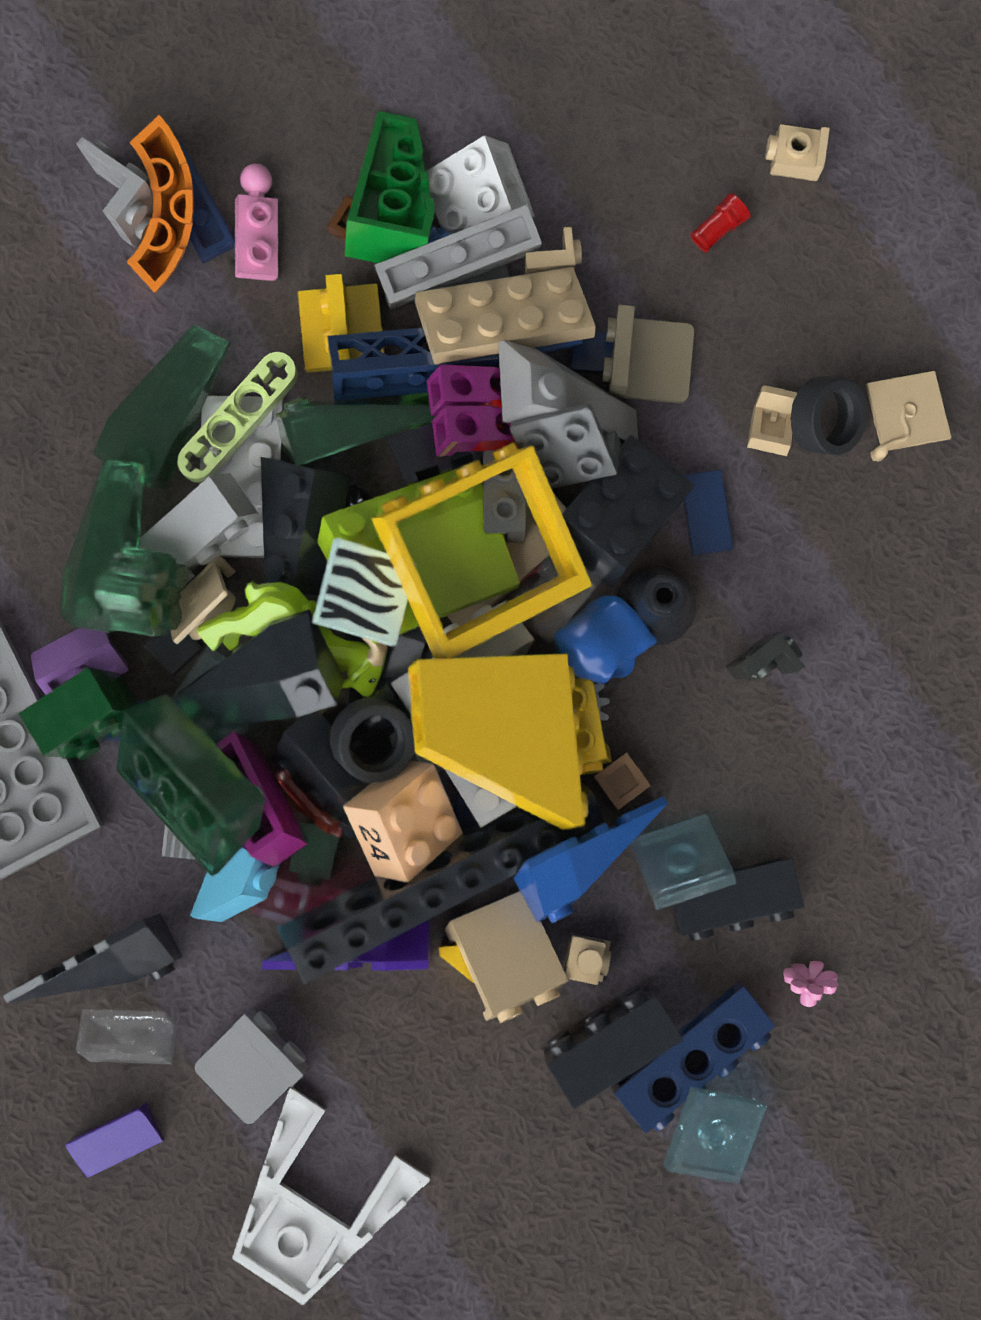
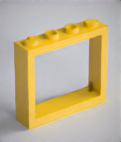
M515 443L504 446L492 452L493 461L482 466L479 460L466 464L455 470L458 475L457 478L444 483L442 477L430 481L418 488L421 495L409 501L406 500L405 495L390 500L381 505L383 513L371 518L434 658L451 659L592 586L533 446L520 449L516 448ZM513 468L559 576L445 633L396 523Z

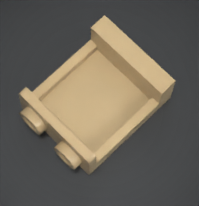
M520 891L450 921L444 928L450 944L456 942L486 1008V1011L483 1012L486 1021L497 1017L500 1023L510 1020L523 1013L521 1005L535 1000L537 1006L545 1004L559 997L558 988L568 982L541 921L536 922Z

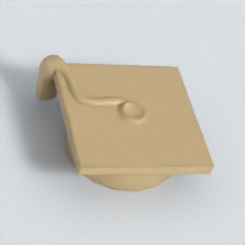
M935 371L866 384L874 424L880 445L870 452L873 461L883 460L890 450L952 438Z
M221 556L209 562L165 607L172 639L176 644L180 643L188 634L193 640L201 639L197 633V628L200 624L224 612H231L235 604V596L226 589L221 572L229 578L236 571Z

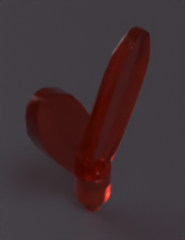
M281 771L275 773L276 779L288 793L285 798L294 809L315 820V825L327 835L342 836L343 832L338 828L339 822L327 812L322 813Z

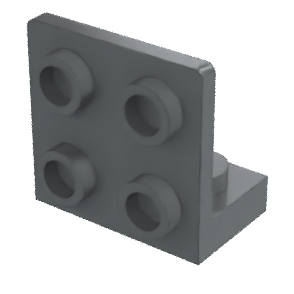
M588 403L513 421L510 430L519 449L533 446L551 489L617 474L621 447L616 431L603 434L593 408Z

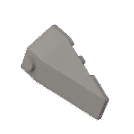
M505 340L499 343L503 422L512 423L513 421L588 403L593 408L603 434L616 431L621 445L630 435L638 439L636 409L537 348Z

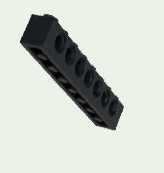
M580 782L581 792L585 793L588 802V812L584 818L585 825L572 829H561L515 806L482 827L477 824L462 832L454 842L409 883L376 876L276 927L302 981L306 984L517 874L527 860L573 837H576L578 841L595 827L604 824L593 792Z

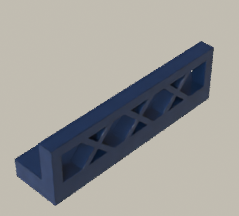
M423 328L327 336L332 368L334 401L428 393L427 379L439 365L498 368L499 363L498 354L434 365L431 353L421 347L427 342ZM387 345H396L403 349L399 355L388 356L380 350ZM355 348L363 353L358 359L340 360L338 350Z

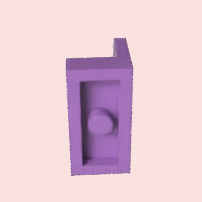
M102 617L72 631L30 655L35 681L46 695L87 667L118 672L121 675L129 671L126 660L110 639L107 624Z

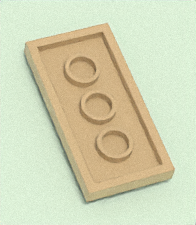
M573 267L415 292V304L434 365L499 354V343L503 340L535 348L594 338L596 326Z

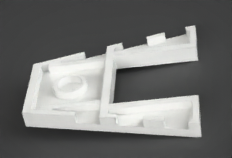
M291 1087L287 1093L232 1259L304 1305L343 1267L344 1263L359 1248H362L391 1217L393 1218L407 1204L408 1200L430 1181V1176L395 1154L352 1225H346L281 1182L326 1110L309 1097Z

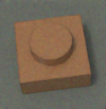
M624 753L606 766L603 771L593 776L616 810L622 808L651 786L628 753Z

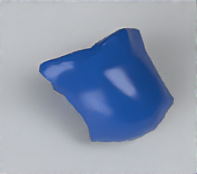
M607 595L590 601L580 613L554 634V643L557 654L568 655V665L572 666L575 676L604 684L611 678H621L631 674L634 670L636 657L645 653L648 648L656 644L657 638L637 612L622 598Z

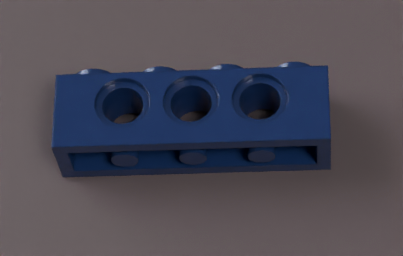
M737 982L678 1030L684 1041L612 1085V1091L645 1134L652 1128L655 1131H659L675 1117L673 1111L686 1101L689 1105L697 1101L707 1091L705 1085L716 1075L722 1078L732 1072L739 1064L737 1058L749 1048L755 1051L762 1047L771 1038L769 1032L776 1026L745 987ZM726 1023L735 1024L737 1034L734 1040L729 1043L718 1042V1029ZM693 1050H701L705 1053L703 1065L694 1070L686 1068L684 1062L687 1054ZM660 1077H669L673 1080L671 1092L664 1096L655 1095L652 1092L655 1080Z

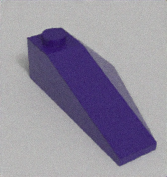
M430 919L334 969L350 970L363 967V963L370 962L372 970L429 969L431 963ZM287 950L268 956L262 961V970H297Z

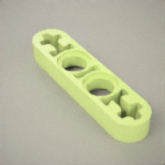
M273 352L265 356L182 448L178 455L177 463L179 470L187 479L192 482L202 483L209 476H214L294 387L298 372L290 356L283 352ZM285 364V371L288 376L284 380L276 377L269 384L270 389L274 392L269 396L266 390L256 382L262 379L266 385L273 376L270 368L273 365L280 368ZM250 392H256L263 398L261 408L253 413L243 411L240 405L243 396ZM223 422L233 424L236 429L234 438L228 443H219L214 439L216 426ZM207 439L214 449L220 451V454L215 457L210 450L203 459L207 465L203 471L195 468L190 472L192 464L188 460L193 455L198 458L204 455L208 449L202 443Z

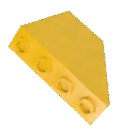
M567 654L417 660L408 668L416 754L561 829H572L585 825L584 818L587 816L588 802L585 793L581 792L580 775L583 772V756L581 751L577 750L575 735L579 729V715L577 709L573 708L571 695L575 685V674L572 666L568 665Z

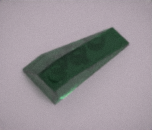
M193 324L108 417L93 455L114 471L150 489H165L176 468L178 455L189 439L232 342Z
M307 397L289 401L284 404V411L275 413L284 453L296 466L432 421L436 417L431 416L429 401L314 400L309 402Z
M115 459L103 460L62 574L60 617L72 627L108 633L135 627L145 463Z

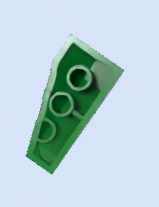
M377 111L347 219L345 257L381 263L428 243L435 215V205L433 198L430 196L429 176L424 167L423 148L417 120L415 118Z

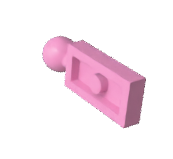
M254 163L246 166L240 176L241 186L248 195L238 194L235 199V277L275 281L278 277V199L264 197V194L271 188L272 176L265 166Z

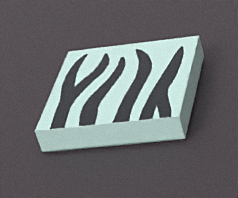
M334 539L313 623L386 645L396 646L408 598L388 554L344 539Z

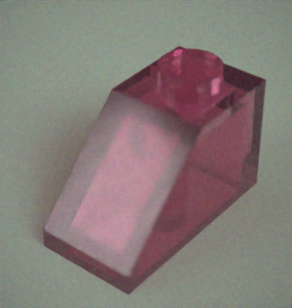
M276 876V881L270 889L267 899L252 906L251 914L284 924L347 890L320 883Z

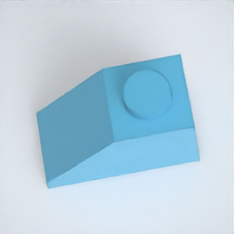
M220 838L190 916L195 919L223 922L267 899L269 891L276 881V873L280 863L273 867L250 857L243 842Z

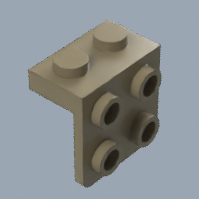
M618 305L615 318L608 317L606 342L613 343L612 358L604 357L602 382H609L608 393L616 398L684 403L689 396L694 341L693 326L688 323L635 319V306Z

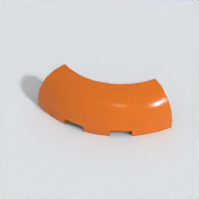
M160 114L129 142L138 153L147 171L150 187L153 191V214L140 246L126 262L154 293H157L168 281L183 257L190 238L194 215V190L187 159L179 141Z

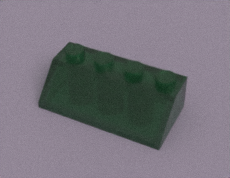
M167 694L123 710L116 771L211 876L220 873L260 827L265 797L261 790L238 770L234 761L227 758L214 745L209 735L202 732L188 717L185 710L178 707Z

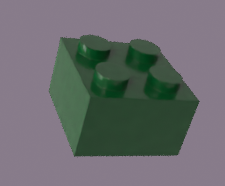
M87 667L18 714L43 757L78 758L83 760L101 749L99 743L110 734L113 738H116L130 731L135 726L133 721L144 713L137 705L134 696L120 673Z

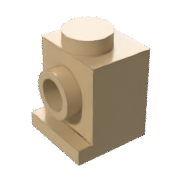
M780 124L777 134L770 135L767 143L765 159L772 160L770 174L817 181L825 166L830 128L821 127L820 130ZM793 147L804 148V150L797 151Z
M570 932L563 966L567 979L598 985V981L603 982V978L607 976L610 965L611 951H609L611 941Z

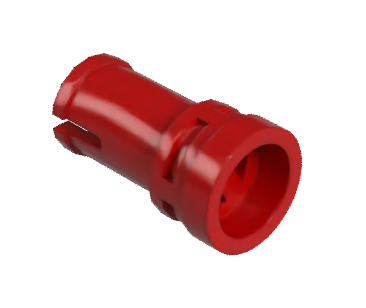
M729 193L721 204L715 207V212L690 233V237L704 253H707L730 230H736L739 225L745 223L751 217L750 212L739 197Z

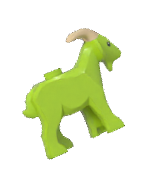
M252 581L248 583L245 590L246 598L249 602L248 606L237 607L234 612H224L203 622L197 628V633L212 651L218 648L221 643L229 651H233L238 647L242 634L255 637L262 628L272 621L310 609L314 617L317 603L312 600L308 601L298 588L289 584L275 582L257 585ZM317 624L340 671H347L348 678L344 680L342 688H354L363 697H369L373 694L384 671L388 645L380 642L373 645L370 639L363 637L362 639L365 642L347 641L335 636L329 627Z

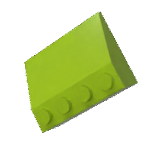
M452 470L323 516L317 543L327 561L330 557L333 541L338 538L387 553L371 519L383 513L381 505L403 495L409 501L421 495L418 489L420 486L441 477L444 483L458 477L456 471ZM482 483L396 523L412 561L417 563L416 570L438 619L519 587L520 582L503 534H488L483 530ZM408 600L399 634L419 627V623ZM371 640L372 643H373V645L376 644V643H379V642H376V641Z

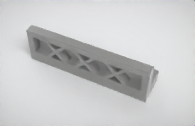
M524 205L375 265V269L385 292L388 306L392 310L415 301V292L450 287L525 257V253L538 252L542 242L527 205Z

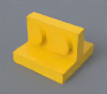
M342 274L325 275L326 289L298 291L306 373L332 370L327 336L382 331L377 284L345 287ZM355 348L338 350L340 360L358 359L363 354Z

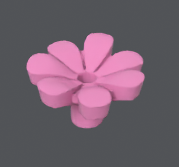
M810 961L809 968H806L804 964H791V968H785L783 972L784 981L791 984L793 992L801 994L800 1003L804 1006H815L816 1002L821 1000L823 994H833L838 987V975L834 971L822 972L824 963L821 961Z

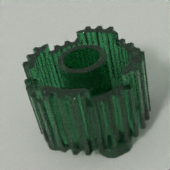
M118 546L117 551L114 553L115 559L111 560V567H108L107 570L102 569L100 574H97L98 582L95 583L97 591L94 593V596H96L97 602H102V606H105L103 611L107 615L104 618L105 627L112 630L149 636H161V633L164 634L166 629L176 630L182 620L179 600L182 597L180 591L185 587L188 580L186 565L176 563V558H173L172 554L166 552Z

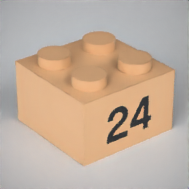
M410 761L407 767L396 777L383 782H372L343 806L374 876L409 883L462 834V830L433 763Z

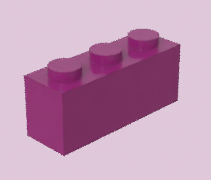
M234 731L201 754L250 857L275 867L308 844L257 743Z

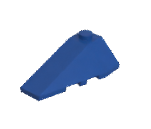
M663 796L624 814L614 821L615 826L609 828L608 824L604 823L592 829L591 832L581 837L578 841L576 837H573L527 860L513 879L536 922L538 923L549 917L551 923H555L573 913L574 910L571 905L584 894L668 804L665 797Z

